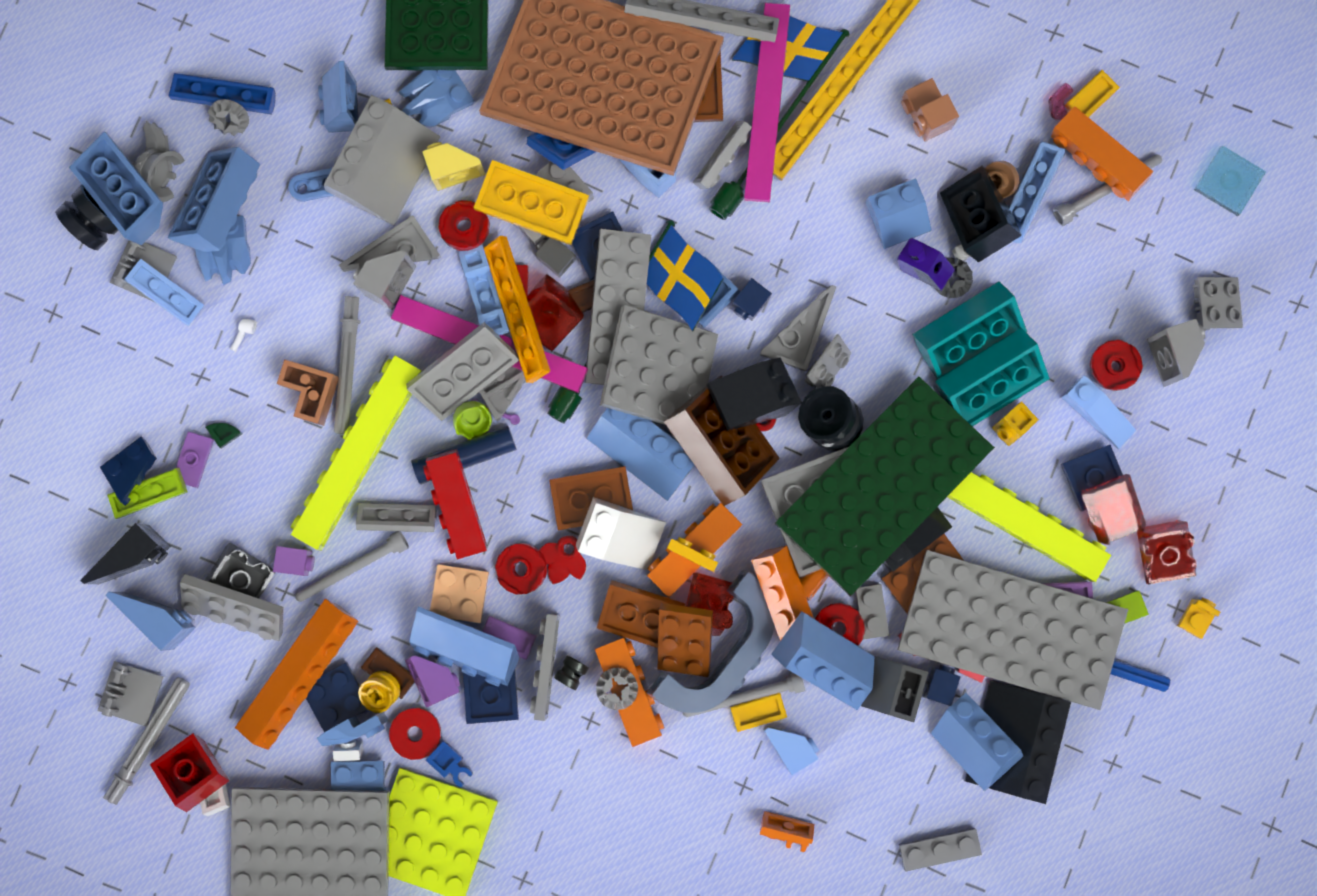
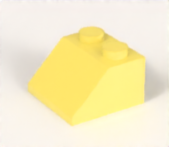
M433 143L427 147V150L422 151L431 179L438 191L486 175L479 158L448 143Z

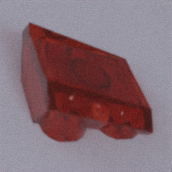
M1130 474L1122 475L1082 491V501L1089 514L1088 524L1095 533L1099 543L1110 545V542L1135 532H1144L1146 521Z
M1176 520L1175 522L1146 527L1140 526L1137 529L1146 584L1184 579L1197 575V562L1193 557L1192 551L1195 540L1193 534L1189 531L1188 522Z
M696 572L693 573L686 607L713 610L712 636H720L725 629H729L733 625V615L728 610V606L734 597L726 591L732 582Z

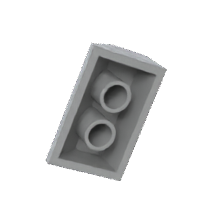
M403 250L370 259L363 266L360 265L353 276L355 280L353 284L366 297L393 310L416 265Z
M1197 319L1166 328L1147 339L1163 387L1190 376L1205 345V331L1203 326L1198 324Z

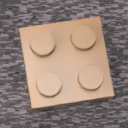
M437 564L430 611L449 619L481 623L489 572Z

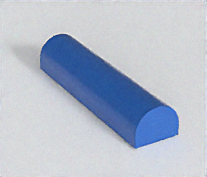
M174 73L169 98L171 100L209 106L218 100L226 99L240 104L246 111L272 115L275 107L276 93L272 87Z

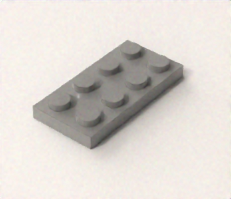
M483 322L406 384L407 390L436 417L443 421L458 406L467 402L518 362L519 358L517 353Z
M184 574L181 579L182 609L189 614H199L208 617L213 622L225 623L234 626L239 631H249L258 634L266 640H280L283 634L284 607Z
M547 614L546 619H541L540 634L544 635L543 644L538 645L536 661H541L540 670L535 671L533 687H538L537 696L532 697L530 713L534 714V720L545 721L548 718L560 615Z

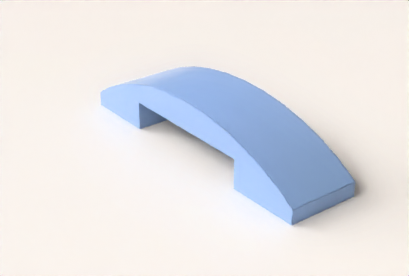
M483 245L469 251L458 252L478 315L479 324L481 325L485 322L498 335L508 333V325Z

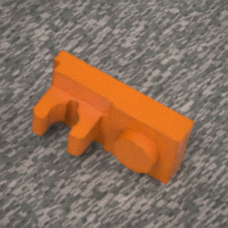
M764 811L760 835L770 839L786 840V848L789 849L792 843L801 844L800 852H805L809 843L812 844L815 824Z

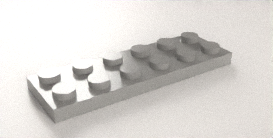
M607 229L599 230L586 367L589 370L585 377V383L604 385L621 307L627 305L644 311L651 245L650 234Z

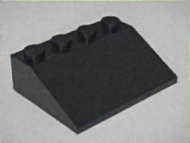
M989 681L982 710L1021 749L1023 757L992 784L989 789L1046 804L1071 705L1070 701ZM966 772L964 781L978 785Z

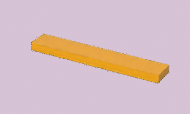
M500 235L484 247V252L526 383H534L549 373L550 368L506 236Z

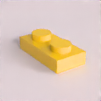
M678 537L677 541L674 539L670 540L667 549L714 572L718 562L714 561V554L704 549H701L700 553L691 549L692 543L681 537Z

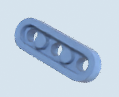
M332 168L293 177L289 182L290 194L300 202L334 196L325 191L324 183ZM301 186H307L305 193L299 192Z

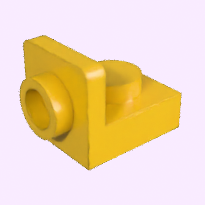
M1021 401L998 421L992 429L1002 441L1010 446L1039 419Z
M1204 597L1201 600L1191 599L1177 626L1198 639H1202L1214 617H1218L1221 612L1215 609V603Z

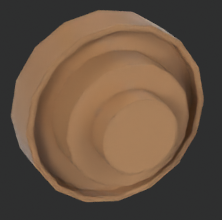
M1004 160L995 161L987 165L985 169L1002 198L1004 199L1014 194L1019 185V174L1016 168Z

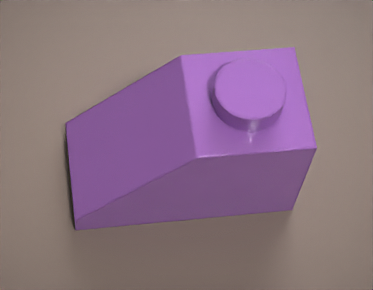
M415 655L405 660L426 708L460 692L458 689L460 686L459 680L454 672H450L449 668Z

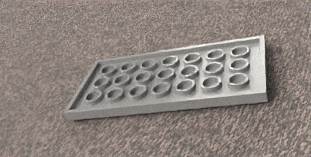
M926 550L897 650L1100 710L1128 609Z

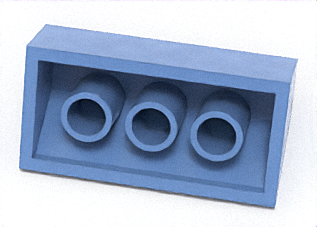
M103 132L69 168L123 237L142 245L159 228L164 203L106 132Z
M239 147L208 152L168 238L171 241L203 252L221 250L227 242L230 228L237 221V213L241 205L247 199V192L257 178L260 163Z
M607 408L586 438L622 467L626 466V470L667 501L695 466L681 445L650 420Z
M418 606L409 640L416 654L428 658L429 655L438 658L437 661L447 667H452L454 664L461 667L463 673L473 677L476 674L486 677L485 681L492 685L499 686L501 683L508 686L520 659L514 644Z
M802 611L771 654L789 671L856 710L859 709L872 691L875 657Z

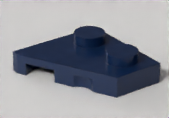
M140 437L100 466V469L122 504L127 505L131 500L128 497L135 484L140 486L147 470L152 467L157 457L147 441Z

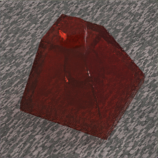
M548 274L539 281L527 296L541 343L552 352L584 318V315L569 291Z

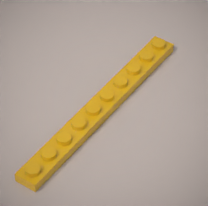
M888 0L777 143L773 171L775 177L781 181L784 179L920 0Z

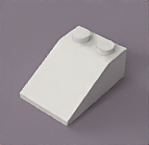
M593 497L576 542L578 552L601 560L648 570L647 568L651 565L666 522Z

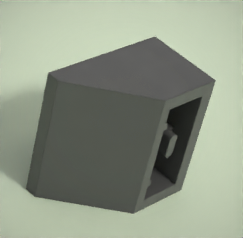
M875 656L873 688L861 706L915 722L928 672Z

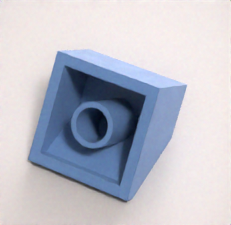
M916 178L868 196L865 202L884 249L932 231L926 201Z

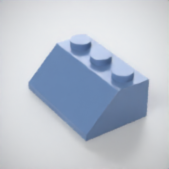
M967 693L946 710L931 732V735L984 792L1023 757L1021 749Z

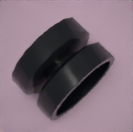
M81 185L71 195L73 202L65 201L55 213L62 225L85 246L98 251L108 241L106 233L114 235L118 229L85 187Z
M822 386L811 391L799 407L798 420L801 429L818 446L828 451H839L851 446L863 430L864 418L861 409L843 390L834 386Z

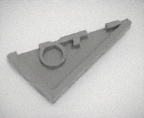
M412 215L346 259L339 266L343 272L357 270L367 260L400 250L406 252L413 262L435 260L441 256Z
M831 285L824 290L761 350L760 355L769 359L781 357L784 364L807 371L836 286Z

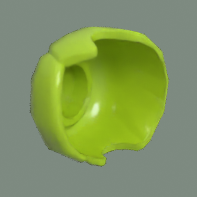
M478 401L462 403L453 414V426L457 435L460 434L468 440L486 433L492 423L490 410Z

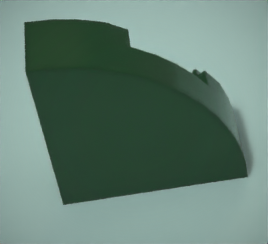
M213 423L205 427L221 449L242 435L239 429L227 423Z

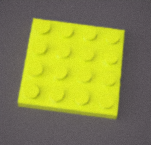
M400 767L389 796L388 876L444 896H466L498 801Z

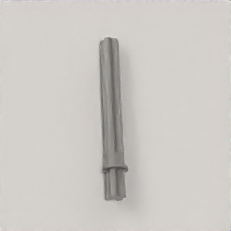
M345 296L343 319H340V322H342V340L334 432L337 434H344L349 427L358 324L361 323L358 320L359 297Z
M180 677L175 679L120 771L113 775L115 779L103 797L109 803L117 805L128 786H132V779L190 686V683Z

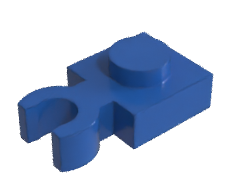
M445 740L426 759L444 778L451 773L454 783L459 787L464 785L459 779L461 772H465L469 777L473 775L470 768L466 766L461 767L458 764L463 757Z

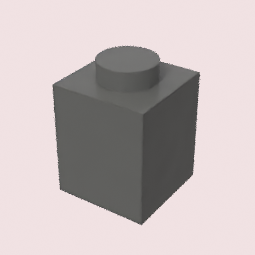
M545 237L536 247L537 253L535 255L537 259L559 278L576 260V255L553 238L547 239Z

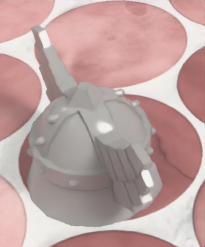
M146 121L143 126L146 137L145 152L137 157L132 165L161 201L167 202L174 198L173 192L168 187L164 188L168 184L169 179L175 180L176 173L172 172V163L179 165L185 160L178 152L169 151L168 136L164 134L162 128H158L154 122L150 124L149 121Z

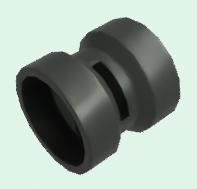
M567 655L563 661V668L557 671L554 678L576 691L580 684V677L586 674L589 667Z

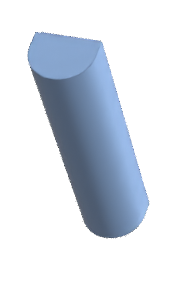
M1044 141L1040 142L1009 206V210L1022 235L1014 240V243H1022L1065 154V149Z

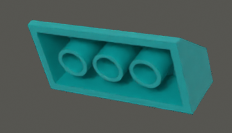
M998 281L912 335L919 352L938 380L1022 328L1026 333L1027 329L1015 296Z
M1021 328L935 381L940 396L971 426H974L1048 381L1050 377L1038 344Z

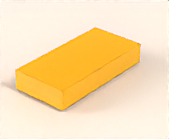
M1101 70L1065 104V107L1070 111L1075 106L1087 117H1090L1120 87Z
M780 693L730 707L737 732L787 718Z

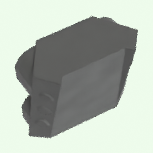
M229 543L205 578V581L259 599L275 572H273L271 567L234 544Z

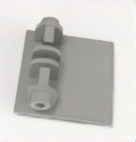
M129 240L109 283L151 300L126 282V276L136 263L142 259L168 278L177 256L145 242L139 245Z
M1197 277L1195 285L1192 286L1195 298H1199L1194 300V303L1199 304L1200 307H1196L1195 311H1200V313H1196L1197 322L1203 326L1204 331L1210 330V328H1243L1238 277Z
M838 334L832 342L828 343L822 352L823 354H820L818 361H815V365L805 375L807 377L805 382L812 387L815 386L816 389L822 386H831L840 368H844L849 362L851 352Z
M114 661L97 711L102 712V715L108 717L115 716L147 726L163 676Z

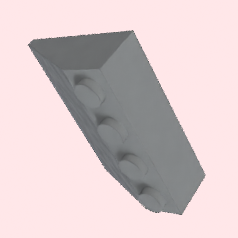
M371 95L324 183L325 191L394 226L426 165L422 151L427 150L429 145L437 143L440 136L395 106Z

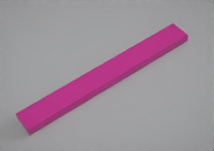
M765 3L764 16L779 18L775 42L761 41L745 201L770 203L790 17V4Z
M400 295L391 316L393 321L455 345L479 326ZM499 335L516 352L513 339ZM544 351L550 372L541 377V379L579 393L589 369ZM520 361L511 366L523 371Z

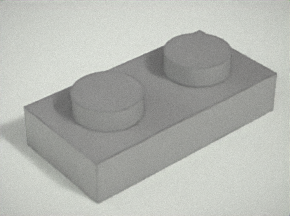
M882 585L858 588L855 592L858 611L864 619L866 630L863 639L889 636Z

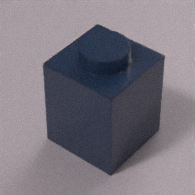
M751 278L733 301L732 306L735 308L733 312L743 320L749 318L753 321L771 298L772 293Z
M940 665L939 669L932 668L923 697L952 706L961 676L954 674L955 669Z

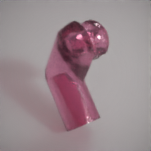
M1064 83L1048 100L1049 114L1054 120H1062L1068 113L1065 110L1064 100L1073 93V89L1067 83Z

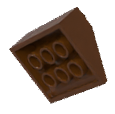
M707 386L664 421L723 506L745 496L780 459L756 424L727 431Z

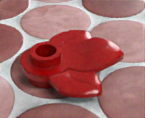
M564 536L557 543H546L539 550L543 554L547 565H549L548 575L552 584L564 581L570 574L579 580L585 574L586 561L577 550L576 542L578 539L573 536ZM566 544L573 545L574 550L572 553L568 554L564 551Z

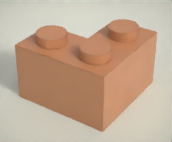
M933 78L906 90L903 94L902 107L907 115L911 114L914 120L913 128L918 137L922 136L924 142L951 130L959 118L949 95H941Z
M284 359L277 384L301 392L293 416L324 426L338 384V376Z

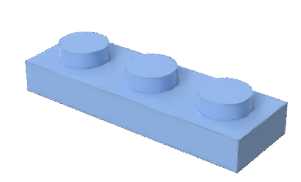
M142 259L136 263L125 278L126 282L188 327L204 307V304Z

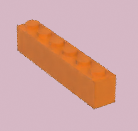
M325 598L239 720L235 729L252 744L269 750L359 621L341 606Z

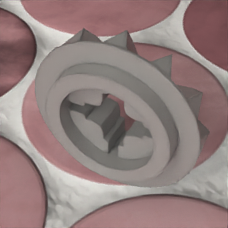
M218 100L211 105L208 111L209 122L214 124V129L223 130L224 135L226 133H231L233 136L237 133L243 134L248 127L249 116L247 111L234 101ZM228 113H230L229 117H231V121L229 123L225 121V116H227Z
M611 668L605 671L598 679L596 685L597 697L605 707L613 710L625 709L637 697V681L628 670ZM612 678H614L615 682L617 681L618 685L628 684L621 691L622 700H620L619 696L617 697L616 693H606L613 687Z

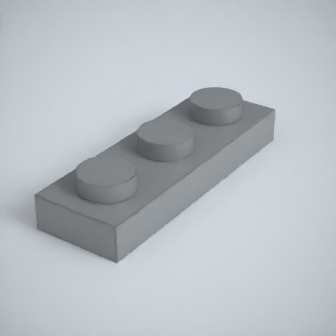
M735 122L693 181L697 187L708 189L720 179L719 173L723 167L731 164L735 157L733 153L738 146H743L750 136L748 132L752 127L747 122Z
M359 503L356 529L434 532L437 512L436 505Z
M975 828L899 844L905 872L982 855Z

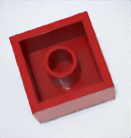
M194 733L150 764L173 804L185 812L191 810L230 781L206 742Z

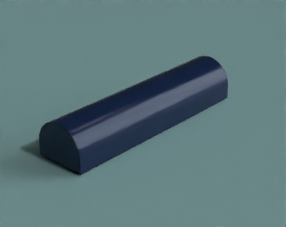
M505 426L413 459L411 463L419 484L429 482L423 466L427 465L426 460L428 457L457 449L463 469L516 451L517 448L509 426Z

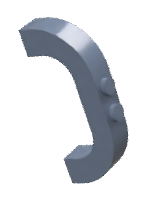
M741 571L726 590L744 607L747 625L741 638L709 679L696 687H684L670 675L662 672L646 692L660 704L673 710L685 713H698L716 707L727 699L734 690H738L744 684V676L750 669H755L760 663V656L767 648L775 627L759 581L752 573Z

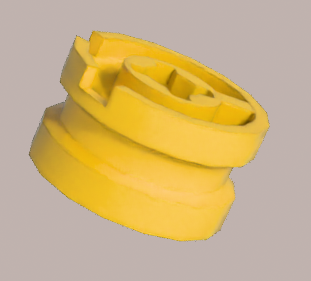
M377 671L372 673L359 687V699L368 710L374 713L385 712L399 698L400 685L391 674L385 671Z

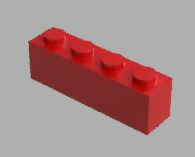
M455 449L428 457L426 460L427 465H424L423 469L427 481L432 480L434 490H431L434 504H439L442 514L439 515L442 529H447L450 536L449 539H446L450 554L455 553L458 560L487 551V542L458 450Z

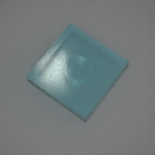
M1222 145L1194 190L1234 215L1239 216L1266 171Z

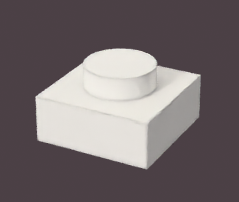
M354 739L345 744L335 745L333 760H360L363 753V741H355Z
M226 784L200 802L203 815L210 816L231 807Z

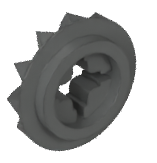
M958 257L946 258L956 268V276L963 280H956L950 288L951 283H949V279L942 291L936 288L935 290L947 298L961 297L968 292L973 283V271L967 262L960 260ZM935 268L934 273H936L939 268Z

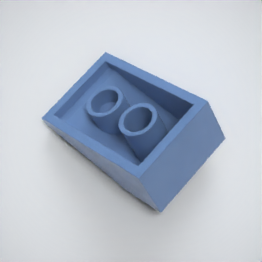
M338 61L322 76V85L318 86L319 99L323 100L324 110H320L321 125H325L329 133L352 131L359 119L357 81L345 61Z
M108 592L105 595L160 651L174 650L196 628L191 623L193 621L192 617L184 610L179 611L178 609L126 592Z

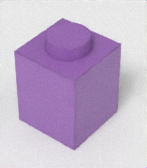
M276 546L273 572L308 576L309 571H313L315 557L311 556V550Z

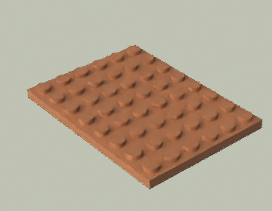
M523 0L479 110L480 115L674 176L722 48L724 37L680 23L625 13V6L606 0Z

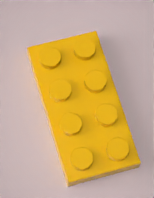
M492 160L474 205V210L572 245L590 197L587 194Z

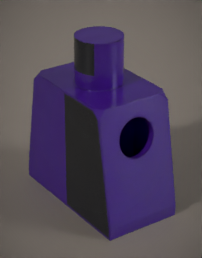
M914 238L908 240L897 258L902 272L940 291L943 290L955 271L954 267L940 251ZM939 268L938 271L934 273V269Z

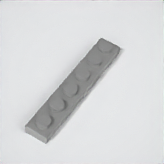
M627 0L625 5V13L636 16H645L661 21L705 28L711 31H721L736 36L756 38L761 41L775 42L779 18L688 0Z

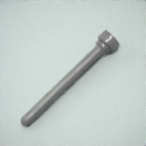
M1156 154L1143 163L1152 169L1162 162V157ZM1106 183L1072 204L1062 203L1053 208V214L1061 226H1065L1073 221V217L1076 216L1078 211L1113 191Z
M401 531L391 534L386 544L297 592L295 595L296 600L299 602L306 600L391 552L401 553L407 550L409 545Z
M790 673V676L786 677L784 681L729 695L727 699L712 709L698 713L683 712V715L691 717L787 690L789 692L795 691L796 694L804 692L805 687L800 676Z

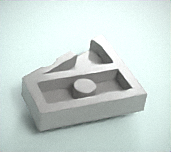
M510 367L479 392L496 421L501 420L525 383L523 371Z

